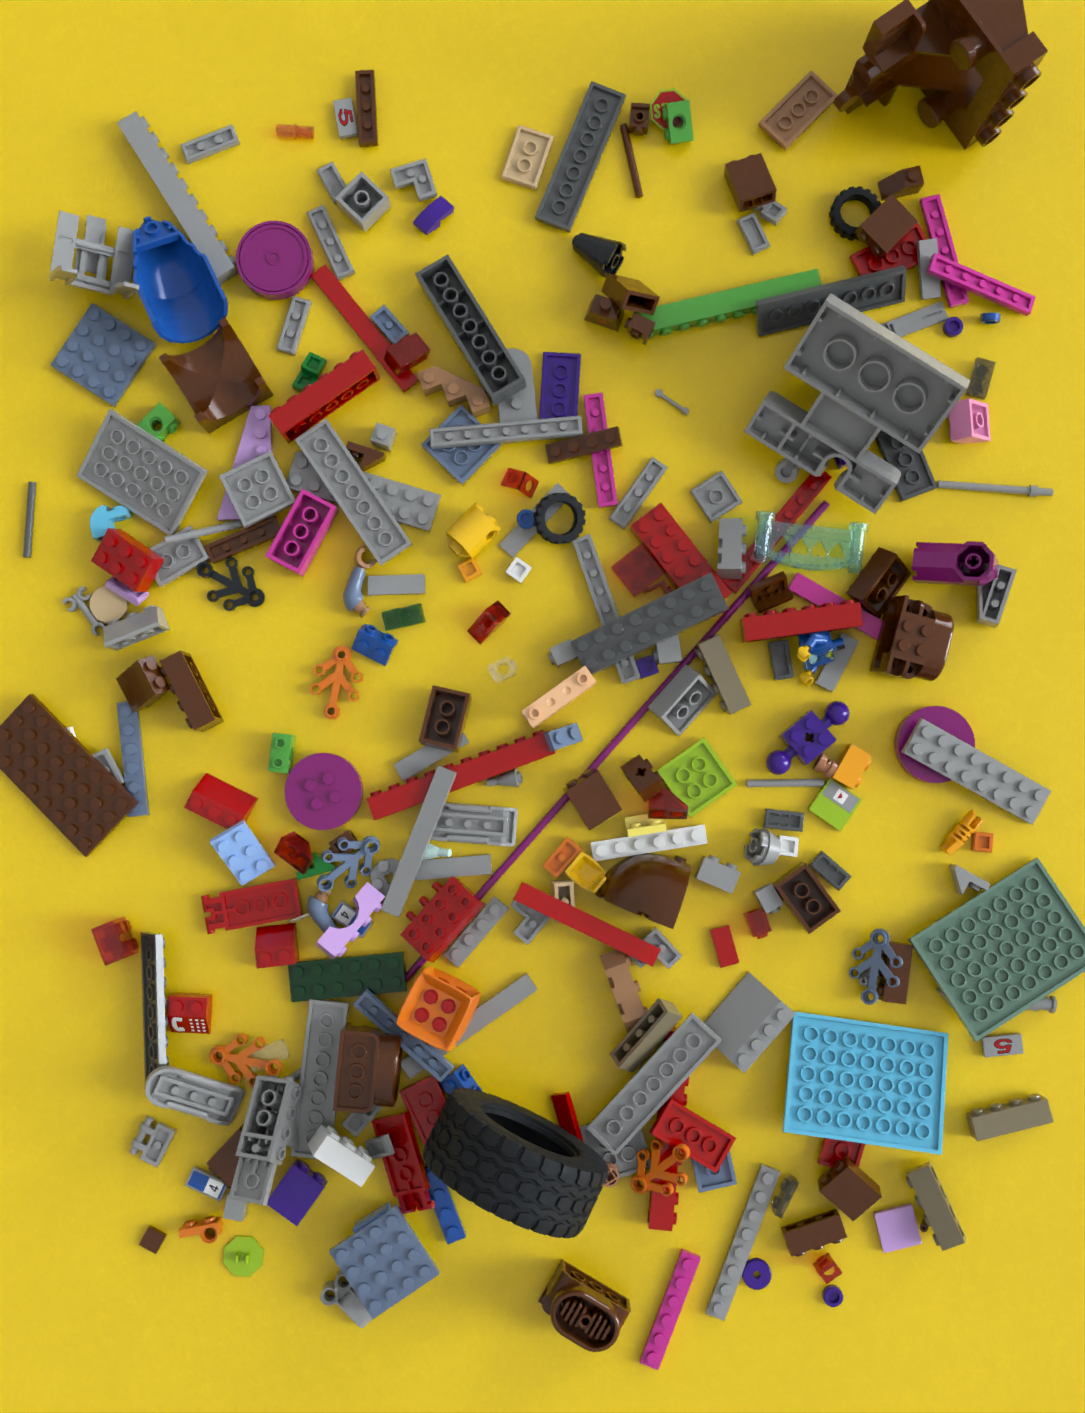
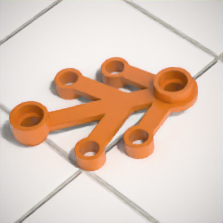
M346 646L336 647L332 658L322 665H316L313 669L315 675L323 676L326 670L336 665L334 673L318 684L314 683L310 686V692L314 695H319L323 689L333 683L329 705L324 708V715L329 719H336L340 715L337 702L341 685L347 692L350 701L356 702L360 698L359 692L353 689L343 674L345 665L351 673L353 682L360 683L363 680V674L357 671L351 662L352 653ZM340 652L345 653V657L342 659L339 658ZM318 667H322L323 672L321 674H318L316 672ZM355 674H360L358 681L354 680ZM314 686L319 687V691L317 693L313 692ZM355 692L357 694V698L351 699V693ZM330 708H334L335 710L333 715H329L328 710Z
M244 1033L238 1034L225 1047L218 1045L211 1049L210 1061L215 1065H221L233 1084L239 1083L244 1075L248 1085L254 1088L252 1078L256 1080L257 1074H253L248 1066L265 1069L266 1073L270 1076L279 1074L283 1067L281 1061L275 1058L266 1061L248 1057L256 1050H261L265 1047L266 1040L263 1037H257L253 1044L239 1054H232L230 1052L237 1046H243L247 1043L248 1037ZM239 1037L243 1038V1043L239 1041ZM257 1041H260L262 1043V1046H259L257 1044ZM218 1052L222 1054V1058L218 1056ZM229 1062L236 1063L240 1071H235ZM273 1063L278 1066V1069L273 1067ZM234 1074L238 1076V1080L234 1079Z
M656 1138L650 1143L652 1149L650 1172L646 1175V1161L650 1158V1153L647 1149L638 1151L637 1174L631 1179V1187L634 1192L644 1194L651 1190L667 1197L673 1193V1185L669 1182L660 1185L651 1182V1180L658 1178L674 1182L678 1186H683L687 1183L688 1177L684 1172L674 1174L665 1170L675 1162H683L689 1158L690 1149L685 1144H678L674 1147L672 1155L659 1164L660 1150L663 1149L664 1143ZM655 1142L659 1144V1148L655 1146ZM641 1153H644L646 1158H643ZM679 1176L683 1178V1182L679 1180Z

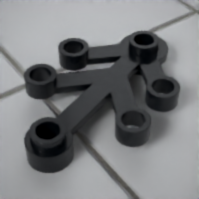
M234 557L227 558L225 562L229 568L232 580L214 571L212 565L207 562L198 564L197 573L203 578L211 577L228 587L217 591H209L207 593L209 601L217 602L219 598L236 593L244 595V597L236 600H225L223 606L227 611H234L236 607L246 604L252 607H259L264 603L265 595L262 590L256 587L253 577L255 571L252 567L245 566L242 569V574L247 579L249 588L247 589L241 584L237 569L238 561ZM231 560L235 561L234 566H229ZM208 567L209 572L207 574H204V568ZM247 569H251L250 575L245 574ZM216 593V598L212 600L210 598L211 594ZM257 594L259 599L253 601V596ZM232 602V608L228 609L227 604Z

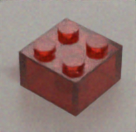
M125 917L91 929L105 966L139 953L137 950L139 948L138 942L132 937L131 924Z

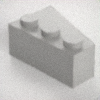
M719 518L717 572L721 579H742V573L746 572V562H742V555H746V543H743V536L747 535V525H743V518Z
M998 564L997 578L983 586H976V623L993 628L999 625L1017 571L1016 569Z

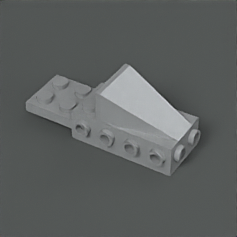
M268 1074L267 1077L256 1076L235 1155L239 1157L229 1199L267 1206L277 1165L282 1164L285 1158L286 1147L298 1149L296 1106L301 1096L302 1085L296 1083L294 1078L284 1076L283 1079H279V1076H270Z

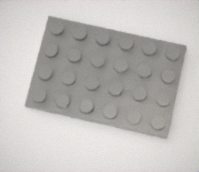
M109 410L78 471L77 477L166 534L174 535L208 470L116 411Z

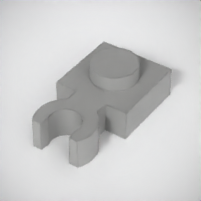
M777 201L753 208L755 211H761L760 217L774 226L787 213V208Z

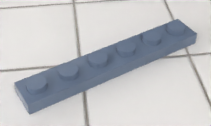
M128 702L117 703L125 789L139 802L128 814V817L150 815L139 711L133 712Z
M368 989L354 1002L353 1005L384 1033L401 1035L403 1042H401L400 1047L437 1080L442 1082L454 1069V1065L433 1046L410 1035L396 1025L398 1015Z

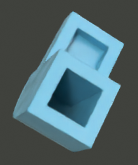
M105 504L98 507L90 518L93 539L101 542L107 529L115 528V522L132 518L131 511L123 506L113 507L112 510Z

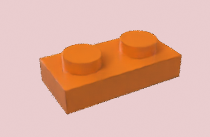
M567 836L542 866L554 877L558 878L582 849Z

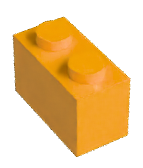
M847 744L838 760L839 766L831 779L848 789L857 788L862 780L860 776L863 770L866 771L871 764L870 758L872 755L853 744Z

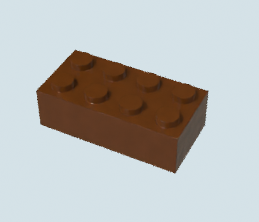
M180 650L160 660L162 665L160 670L164 677H168L170 681L169 688L173 694L177 695L179 699L177 704L182 712L185 711L188 717L186 722L190 729L204 732L224 722L191 654Z

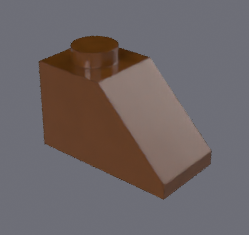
M920 166L902 169L878 182L882 201H885L891 194L895 198L917 194L924 185Z

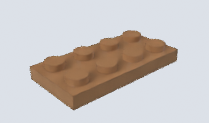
M811 70L759 122L758 126L786 151L833 104L838 95Z

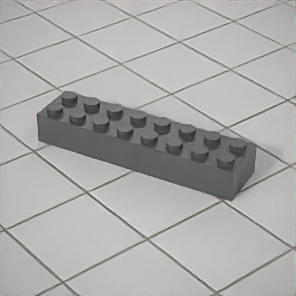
M447 254L415 273L420 287L480 385L484 388L493 406L526 388L524 376L449 255Z
M709 573L572 640L571 644L582 667L586 666L593 676L729 610L712 573Z

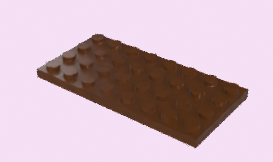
M29 694L0 725V769L85 857L89 856L138 805L139 802L92 756L84 745L34 694Z

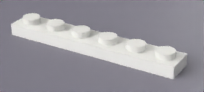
M705 824L646 835L590 842L592 856L595 861L708 843Z

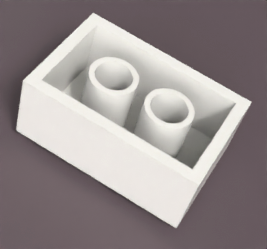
M321 1124L308 1143L312 1155L362 1187L375 1168L372 1161L373 1157L369 1155V1151L364 1147H356L349 1137L344 1135L342 1138L337 1134L338 1131L332 1126L328 1125V1127H325Z

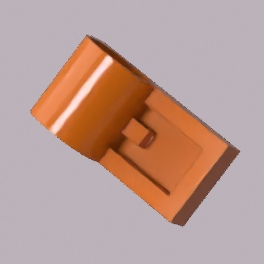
M208 1216L202 1221L197 1222L195 1219L188 1220L178 1230L179 1237L184 1238L200 1234L203 1242L213 1243L222 1232V1217ZM208 1228L214 1229L215 1235H211L208 1232Z

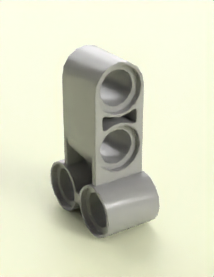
M339 1269L335 1281H328L323 1286L320 1299L327 1306L336 1303L357 1326L364 1328L372 1318L349 1282H343L340 1279L344 1274ZM332 1290L335 1295L329 1296L326 1291Z

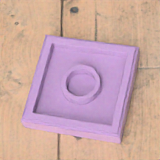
M911 1203L873 1212L884 1253L922 1244Z

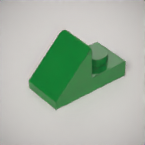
M311 852L314 868L312 864L300 867L301 871L296 874L298 880L332 871L338 865L333 862L325 863L320 854Z

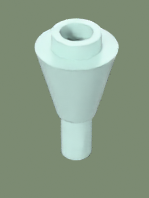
M429 843L423 860L440 856L450 857L452 851L451 849H442Z

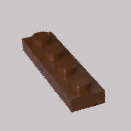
M374 70L355 71L359 146H378Z
M618 426L545 445L549 464L623 446Z
M273 516L205 545V549L211 563L216 564L274 539L280 530V526L276 517Z

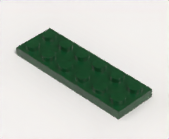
M404 951L301 961L288 965L291 1002L361 996L366 989L373 994L407 991Z

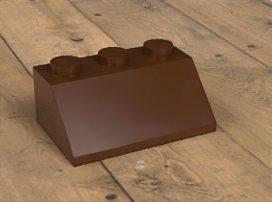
M879 547L849 587L846 594L851 600L854 599L855 603L860 602L863 610L880 619L885 612L888 597H894L898 594L910 577L911 572L896 553Z

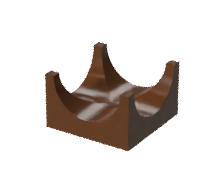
M226 318L219 321V328L215 335L195 350L176 356L167 355L166 353L159 356L162 364L172 375L191 405L196 420L209 434L247 412L251 406H257L273 396L272 391Z

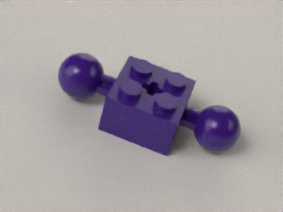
M841 701L831 702L827 705L825 716L821 720L812 710L807 711L779 735L787 748L784 751L775 750L767 756V769L776 775L784 774L789 770L791 759L795 756L802 765H808L836 741V738L828 728L832 725H842L849 719L850 711L848 706ZM805 734H809L811 736V741L805 742Z

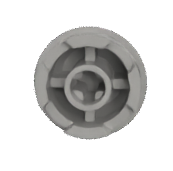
M765 828L753 829L749 836H752L749 845L744 847L745 859H749L754 866L772 865L780 854L781 842L779 838Z

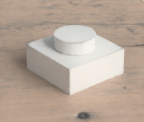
M516 557L505 573L521 584L532 567Z
M779 835L778 838L781 842L779 855L797 857L799 838Z

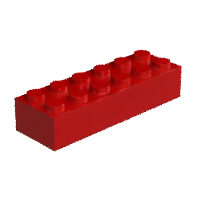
M363 349L360 352L352 353L349 357L350 359L344 363H338L330 373L322 374L313 385L305 386L302 390L303 392L297 396H291L286 401L287 403L281 407L277 406L271 411V414L268 415L288 444L380 380L376 367Z
M659 503L630 526L629 530L675 589L712 573L724 599L732 594L662 503Z
M853 599L842 601L839 603L840 605H835V602L824 603L820 605V608H815V605L803 606L798 611H796V607L782 610V613H777L776 610L765 611L760 616H757V613H748L739 620L742 643L792 637L813 632H830L858 628L863 626L860 602L855 603Z

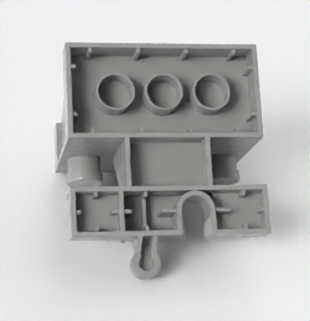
M830 293L783 368L819 390V396L807 412L780 394L769 391L744 432L785 457L775 468L776 478L783 483L793 482L799 473V467L818 477L827 468L830 458L838 457L843 459L848 469L842 472L835 481V489L876 514L896 487L901 476V472L896 467L867 450L880 430L920 454L967 390L970 380Z

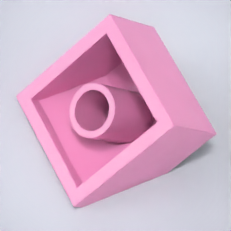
M970 398L958 401L948 414L951 441L960 444L990 442L988 404Z

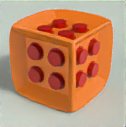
M426 967L413 983L400 1009L396 1025L419 1040L435 1048L450 1052L456 1047L468 1027L482 993L444 971L433 967Z

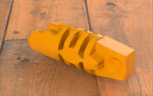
M971 809L952 830V833H949L941 849L948 855H952L963 846V843L970 838L971 834L977 830L984 820L981 817H976V812Z

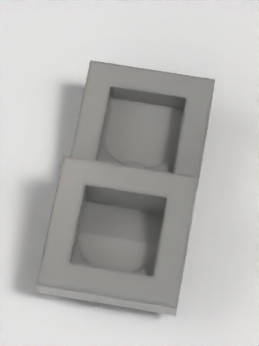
M373 1106L371 1111L363 1114L351 1112L341 1125L357 1137L382 1106Z

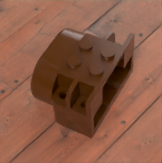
M907 595L888 597L870 672L898 679H912L915 677L926 681H933L938 678L945 666L953 636L954 622L949 614L932 610V607L923 601L909 599Z
M351 1022L345 1024L340 1033L333 1111L363 1114L371 1111L373 1106H395L399 1091L403 1049L400 1047L401 1042H403L401 1035L382 1033L379 1029L368 1027L367 1025L352 1026Z
M563 1259L538 1300L542 1304L543 1310L551 1316V1322L555 1330L563 1337L590 1352H602L609 1349L616 1342L620 1329L631 1312L628 1298Z

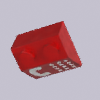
M173 993L169 995L167 1018L171 1032L210 1034L213 994Z

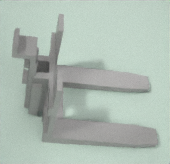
M59 211L49 281H54L57 278L65 280V285L110 296L115 293L122 294L123 299H129L139 290V285L130 283L134 261L133 232L135 230L119 226L114 248L104 245L107 227L105 219L87 215L83 240L76 238L79 216ZM77 248L74 269H72L74 249ZM109 257H112L113 265L111 271L110 281H106L105 278L107 272L108 259ZM85 271H86V272H90V273H94L95 276H94V277L86 276V275H84V273H85Z

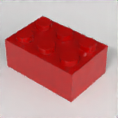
M108 528L91 561L133 591L147 592L165 559L122 529Z

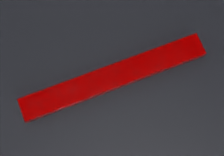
M326 264L314 272L311 278L401 390L405 393L418 383V378Z
M824 471L818 477L810 474L749 547L746 555L742 556V562H746V572L742 573V579L722 580L729 590L734 594L739 591L832 477Z
M522 881L513 900L652 967L661 950Z

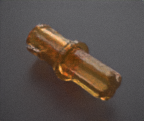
M296 123L294 125L278 124L276 126V135L294 137V139H314V127L297 126Z

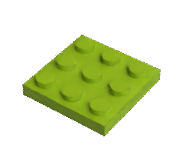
M705 738L700 739L656 770L689 818L737 785Z

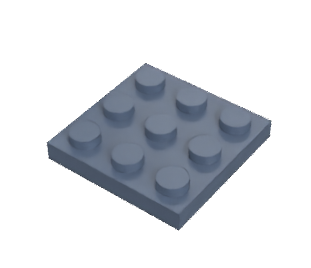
M460 405L438 428L479 425L481 423ZM429 436L421 446L463 485L502 446V443L431 449Z

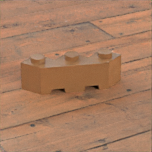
M436 366L417 372L425 396L443 390L449 408L467 401L472 416L475 418L491 413L484 388Z
M616 949L600 955L628 1033L648 1011L647 1006H642L638 992L641 991L637 980L633 981L628 967L632 965L629 956Z

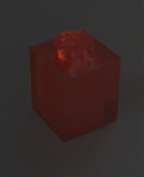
M762 907L743 913L752 937H757V939L768 936L767 932L772 931Z

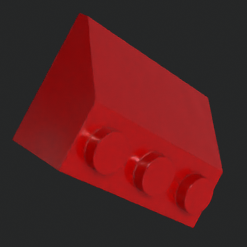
M206 773L193 789L184 808L229 829L242 820L247 821L258 798Z

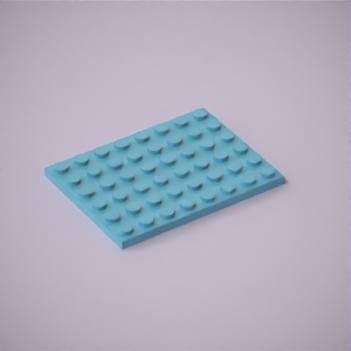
M793 1011L796 1015L792 1018L782 1132L942 1155L948 1033Z

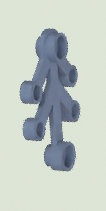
M367 836L362 841H348L345 837L338 839L337 846L340 850L345 851L348 848L358 849L355 853H333L331 850H324L321 857L325 863H331L332 861L344 862L328 875L318 877L316 883L319 890L322 892L330 891L334 885L333 880L348 868V876L345 877L344 883L348 888H354L357 884L358 862L363 856L364 863L360 865L359 870L363 876L370 875L372 872V857L380 848L378 838ZM342 842H346L344 846H340ZM331 854L329 858H325L326 855Z
M875 929L870 935V941L852 951L853 958L859 960L865 957L866 952L874 948L873 956L849 970V976L853 979H858L864 971L871 967L868 988L861 993V999L867 1005L875 1004L878 1001L879 996L876 992L879 969L886 978L889 987H898L900 984V979L892 974L881 957L883 950L890 959V965L893 968H900L903 965V959L900 956H896L890 947V936L884 929ZM879 935L883 936L882 942L878 941ZM857 950L861 951L860 957L856 956ZM895 958L899 960L898 966L894 964ZM854 969H856V970L858 971V975H857V976H854V975H853V970H854ZM891 978H895V980H896V984H895V985H892V984H891V982H890ZM869 993H872L874 995L873 1000L869 999Z

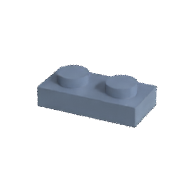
M385 305L370 316L371 320L395 347L409 336V332Z
M577 722L544 734L550 752L583 741Z

